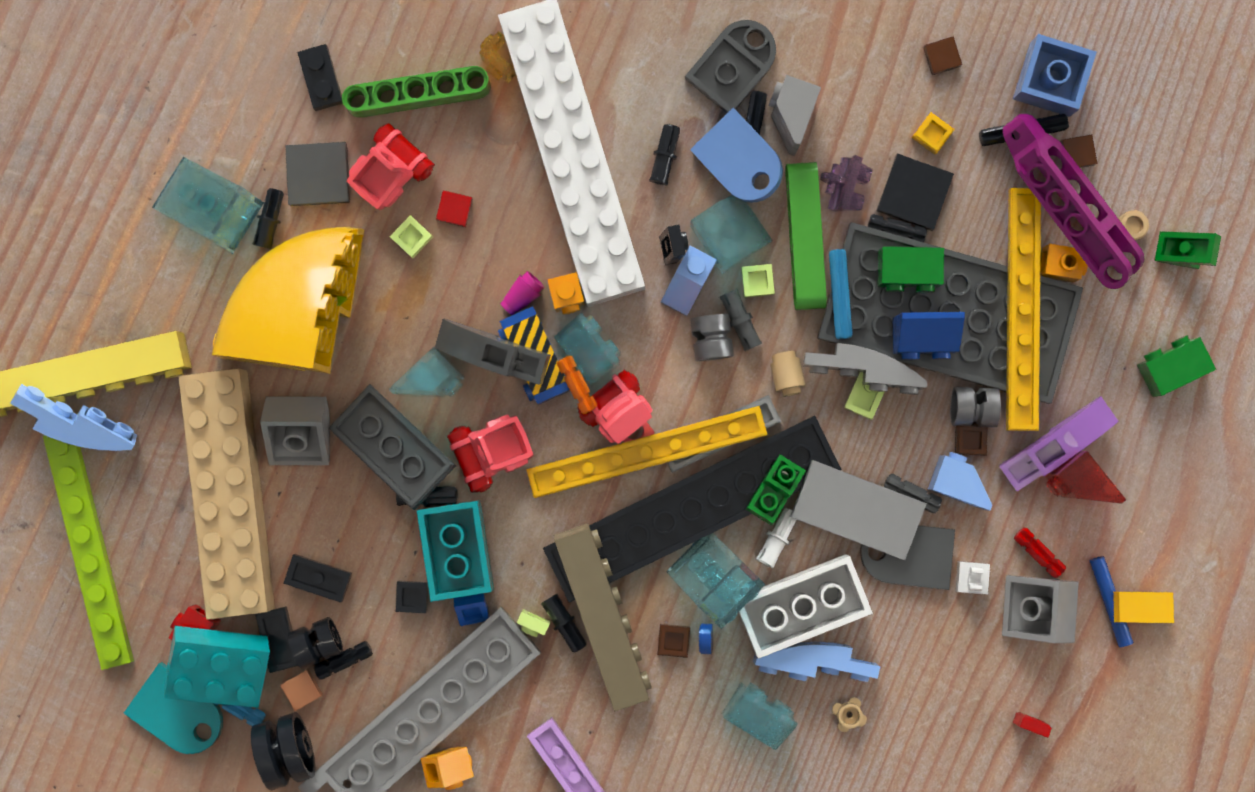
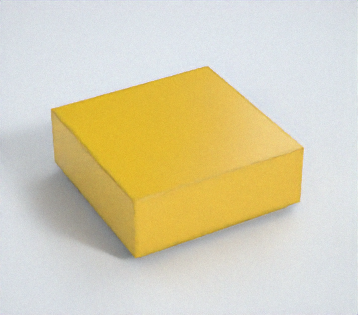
M930 112L911 138L936 155L955 129Z

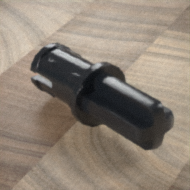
M665 124L663 126L658 149L653 153L656 157L649 179L652 183L668 185L672 162L677 158L674 154L680 134V128L675 125Z
M273 188L267 190L262 214L257 215L259 221L252 245L272 249L277 224L281 223V221L277 220L284 196L281 190Z
M455 486L436 487L420 505L428 508L429 505L455 504L458 498L457 488ZM396 494V502H397V505H398V506L407 505V504Z
M555 594L541 603L555 625L553 629L555 631L559 630L571 651L576 653L587 645L586 641L573 622V619H575L574 615L571 617L559 595Z

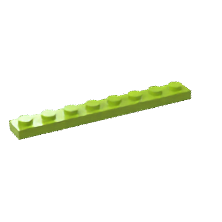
M44 435L43 440L101 670L131 663L134 661L81 448Z

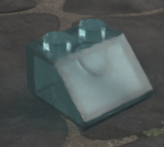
M733 195L717 202L690 221L691 228L709 255L717 259L715 264L722 274L773 241L748 203L737 199Z
M433 347L389 390L392 394L399 396L444 397L449 395L451 397L461 389L463 384L460 381L465 376L440 350Z

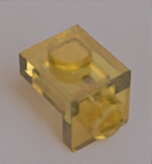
M498 31L494 36L490 34L480 45L482 50L479 54L482 61L488 65L485 69L492 77L498 81L500 78H503L509 83L516 73L514 67L497 53L506 42L504 35Z

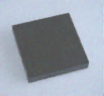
M346 142L285 145L289 206L350 203L349 184L346 182L349 177Z

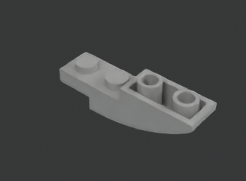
M837 343L834 355L809 352L804 354L803 367L810 368L809 373L828 374V369L840 370V376L858 377V372H863L862 385H870L869 390L888 392V387L900 388V393L918 395L919 390L927 388V381L914 370L885 354L868 348Z

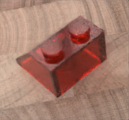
M1080 451L1045 476L1048 479L1046 482L1047 487L1057 497L1061 495L1063 498L1119 504L1126 501L1125 497L1088 451Z

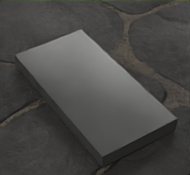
M371 384L364 389L329 427L350 450L413 510H416L456 467L440 449Z

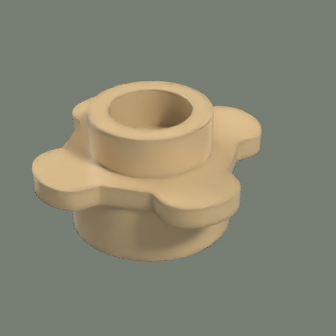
M852 697L846 703H835L833 705L832 712L838 718V729L840 731L848 732L851 728L862 727L866 724L867 718L860 709L861 701L858 698ZM848 712L852 713L851 717H847Z

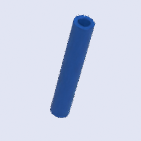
M1105 557L1093 558L1089 561L1118 647L1129 646L1134 642L1127 622H1114L1113 592H1116Z

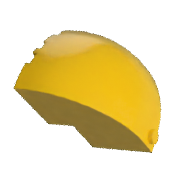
M351 227L314 230L295 236L267 252L242 277L230 296L214 336L212 356L293 370H309L330 374L339 316L347 318L351 316L365 230ZM337 296L348 299L342 305L337 306Z

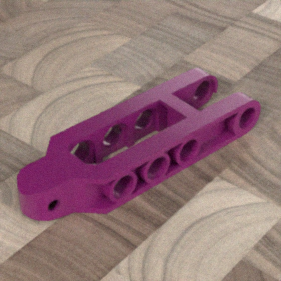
M1017 115L1003 127V136L1013 156L1017 173L1098 280L1110 289L1123 287L1131 276L1143 266L1145 259L1142 249L1061 142L1046 133L1032 115ZM1050 156H1057L1061 160V170L1056 166V164L1053 162ZM1035 167H1037L1043 174V176L1046 178L1045 182H1040L1035 179L1033 175ZM1068 180H1075L1079 183V194L1075 191V189L1072 187ZM1053 192L1059 195L1065 206H1057L1053 203ZM1086 204H1093L1097 207L1099 211L1097 218ZM1075 216L1084 230H1075L1070 224L1071 217ZM1123 252L1131 253L1134 256L1135 265L1131 266ZM1112 266L1118 273L1122 274V278L1119 280L1112 279L1107 273L1108 267Z

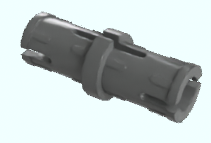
M735 289L720 296V300H722L731 320L730 327L735 328L744 351L762 344L752 324L751 318L753 317L751 313H747L738 290Z

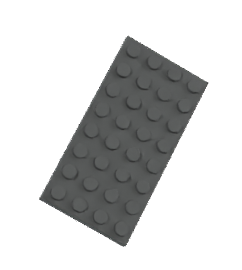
M850 222L842 249L846 251L853 335L849 339H837L835 337L831 288L817 339L834 344L842 343L868 348L905 364L1006 392L1008 266L944 248V285L935 288V292L919 293L916 292V287H904V292H886V287L878 286V250L883 246L941 247ZM1040 276L1039 402L1052 404L1083 287ZM965 312L960 351L951 353V359H932V354H920V359L902 360L901 354H893L892 318L900 313Z

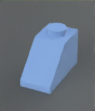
M690 245L661 303L687 316L717 259Z
M950 452L949 456L940 455L928 490L977 508L991 511L992 503L975 467L966 463L967 457Z

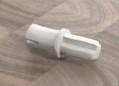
M785 508L773 531L767 532L768 538L756 560L768 567L774 568L784 546L789 544L787 538L797 520L790 517L791 509Z

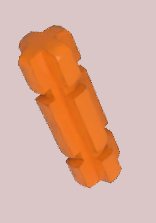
M570 355L559 360L557 366L561 374H565L564 380L574 399H578L579 403L577 405L581 413L586 414L596 409L597 403L593 396L590 397V390L580 370H576L577 364L574 358Z

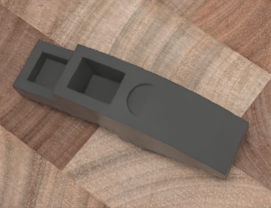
M445 318L442 319L435 348L478 367L504 376H514L538 385L543 384L551 356L550 354L501 339L497 335Z

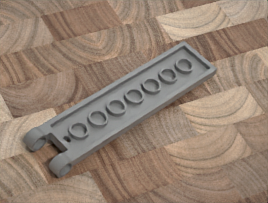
M500 607L315 771L313 778L305 780L298 789L301 792H316L327 782L335 792H385L421 760L420 758L425 757L534 660L541 651L521 631V628L508 613ZM344 780H350L352 786L349 788L345 787Z

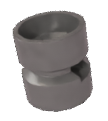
M729 314L706 315L690 319L692 336L697 338V342L693 344L695 361L734 357L732 339L727 337V334L731 331Z
M969 387L953 388L950 403V417L953 426H971L973 422H976L978 427L998 426L1001 411V399L998 389L979 388L977 392H974L973 388Z

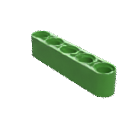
M469 66L351 85L344 90L342 102L353 116L363 118L481 99L489 94L491 83L487 72L483 68ZM473 77L484 79L483 85L477 89L469 87V81ZM451 81L454 83V88L451 92L441 93L439 91V87L443 82ZM415 86L424 87V93L419 98L410 97V91ZM385 91L395 92L391 102L383 103L380 101V97ZM355 96H365L362 106L358 108L351 106V101Z
M817 162L786 164L785 177L795 310L824 309L827 304Z

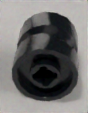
M330 617L314 622L311 629L302 627L288 633V642L292 655L301 669L318 664L321 657L328 660L343 654V644L339 632Z

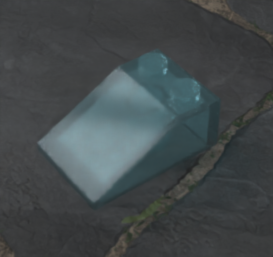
M183 157L152 208L233 254L264 202L243 187Z
M713 533L695 541L666 571L693 602L721 629L727 623L733 621L738 612L750 600H753L766 585Z

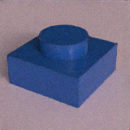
M484 593L453 598L460 626L484 622L490 617Z

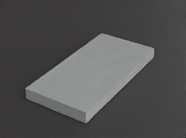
M811 460L790 517L905 560L927 503Z

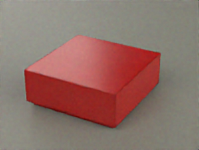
M443 190L436 220L466 228L473 198Z
M1016 712L1014 724L1049 738L1052 730L1049 724L1021 712Z

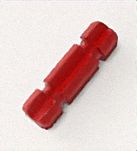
M1023 527L1014 536V540L1021 547L1025 546V551L1041 566L1046 567L1045 570L1052 577L1058 578L1066 570V566L1059 559H1055V555L1039 539H1034L1035 535L1028 528Z

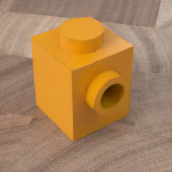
M1048 244L1042 248L1040 276L1074 283L1086 275L1088 265L1074 247Z
M577 272L547 279L556 312L562 311L563 315L580 311L579 306L585 305Z
M450 747L420 758L427 788L452 790L462 787L464 780L474 777L472 759L467 747Z

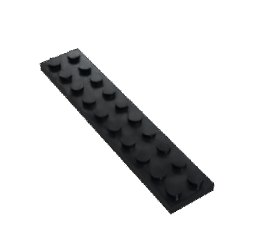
M812 416L589 525L591 531L597 529L603 545V547L597 548L600 558H607L613 574L607 577L609 583L752 514L745 509L779 455L806 470L793 494L800 491L811 460L841 471L842 469L816 416ZM554 542L543 547V550L570 603L575 598Z

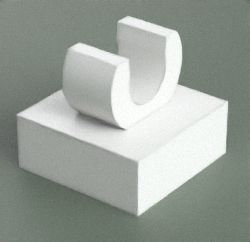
M958 561L955 591L988 595L990 564Z

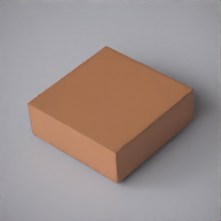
M309 669L280 685L294 711L323 695Z

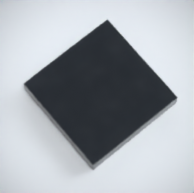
M897 153L876 211L933 231L954 173Z

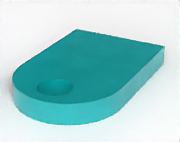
M161 662L124 711V714L175 751L184 754L200 753L218 740L223 729L222 711L219 705L214 703L164 698V680L167 665ZM200 723H205L211 728V737L207 740L201 739L197 735L196 730Z

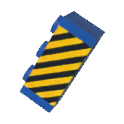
M532 306L501 320L500 323L503 328L498 330L501 339L551 355L543 384L538 385L527 381L523 385L529 401L536 400L537 404L540 405L569 392L570 390L564 380L565 375L564 373L561 374L557 366L558 359L534 307Z

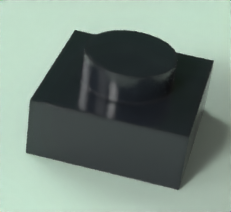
M397 581L395 612L427 613L428 582Z

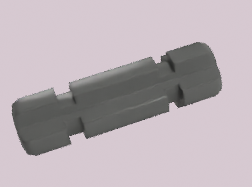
M890 474L884 483L885 488L927 503L925 510L931 513H936L940 508L941 497L933 493L928 495L927 490L906 480L902 482V478L894 474Z

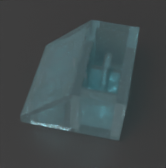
M581 312L554 338L565 353L574 358L577 364L576 367L589 384L593 386L620 365L618 357L621 356V352L611 339H608L606 342L599 335L602 332V328L593 316L589 315L586 318Z
M751 682L748 686L740 683L722 712L723 718L776 750L798 725L793 717L794 712L791 710L792 708L779 699H775L774 703L767 699L766 692Z

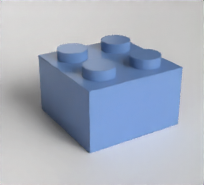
M1038 34L1029 44L1013 100L1055 113L1066 114L1068 117L1072 116L1080 109L1097 52Z

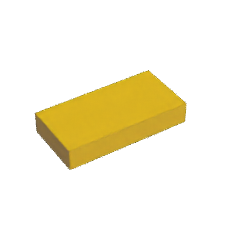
M1113 592L1114 622L1174 623L1173 593Z

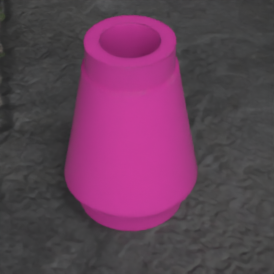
M527 271L524 275L520 274L500 304L509 314L514 315L540 297V292L544 289V286L532 273Z

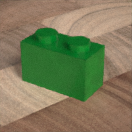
M883 246L878 250V286L886 287V292H904V287H916V292L932 293L935 292V288L944 285V248Z
M1188 335L1172 341L1171 345L1173 348L1164 352L1159 348L1144 355L1146 361L1137 364V367L1152 397L1163 396L1217 370L1201 337L1189 339Z

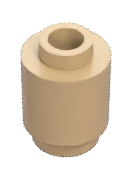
M786 351L772 355L773 362L770 363L776 392H782L783 397L801 393L800 388L806 386L800 358L796 357L795 351Z

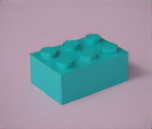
M481 500L416 510L430 602L492 592L494 584Z
M175 626L164 680V698L259 708L270 654L268 636Z

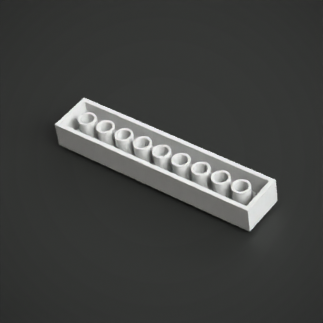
M557 0L542 1L498 15L587 306L590 307L645 290L644 280Z

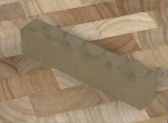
M589 523L555 534L554 541L614 712L649 700L647 690L651 689L652 686L647 672H640L637 662L641 661L642 657L637 643L630 644L627 634L631 633L632 629L627 614L620 615L617 605L623 603L617 586L611 588L607 577L613 574L607 558H600L597 548L603 547L597 529L591 531Z

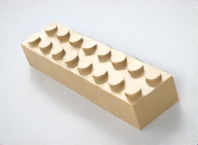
M238 368L178 376L206 620L271 611L275 609L248 372Z

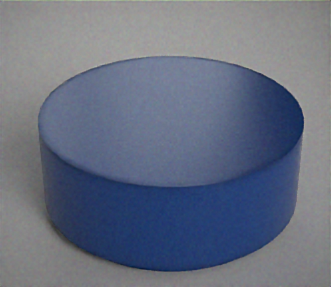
M702 623L699 628V652L701 654H712L713 624Z

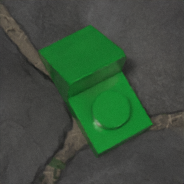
M1160 231L1155 261L1192 269H1199L1200 265L1216 266L1221 236L1216 233Z

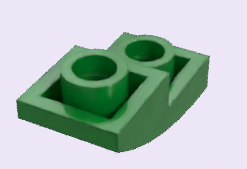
M779 455L745 510L769 525H773L806 470Z

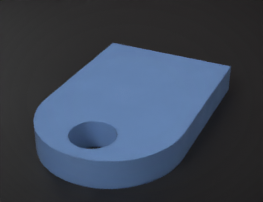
M734 108L690 149L734 197L741 201L750 203L763 201L770 197L781 183L783 166L780 157ZM762 174L768 175V186L762 190L756 189L754 185L755 179Z

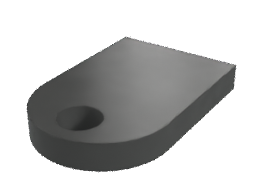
M740 20L734 22L722 31L685 75V79L725 113H728L732 108L736 110L773 65L776 56V44L773 35L764 25L756 21ZM757 32L761 34L764 43L759 47L751 46L747 41V36L750 33Z
M918 525L905 560L884 553L880 559L873 560L868 554L869 547L861 544L860 556L862 564L872 577L881 582L949 590L955 529Z

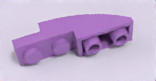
M1100 396L1051 428L1050 432L1000 464L999 467L1015 490L1019 491L1040 476H1046L1119 421Z

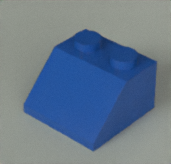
M965 312L900 313L893 317V354H901L902 360L920 359V354H932V359H951V353L960 351Z

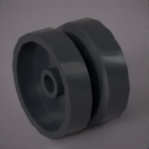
M297 712L278 718L277 726L270 720L252 726L250 734L253 757L261 780L267 789L272 791L288 785L290 777L296 782H301L315 776L316 767L312 743L304 721Z

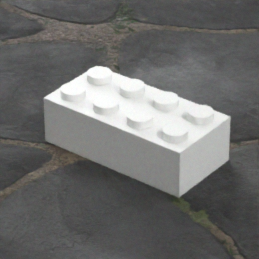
M847 554L733 598L758 659L873 614L851 557Z

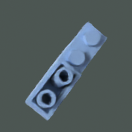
M21 384L10 403L37 418L32 428L33 430L67 444L96 450L122 451L132 450L136 442L137 434L134 433L130 426L122 422L115 423L106 418V414L95 407L88 408L83 405L78 414H75L67 404L59 401L55 403L44 397V393L33 386L26 387Z
M800 642L759 659L754 655L753 659L754 664L760 666L759 671L776 675L777 670L789 672L790 678L806 681L807 676L815 678L818 666H821V672L831 675H839V671L851 673L850 678L869 682V677L878 679L880 666L876 663L851 658L853 648L850 645L834 642Z

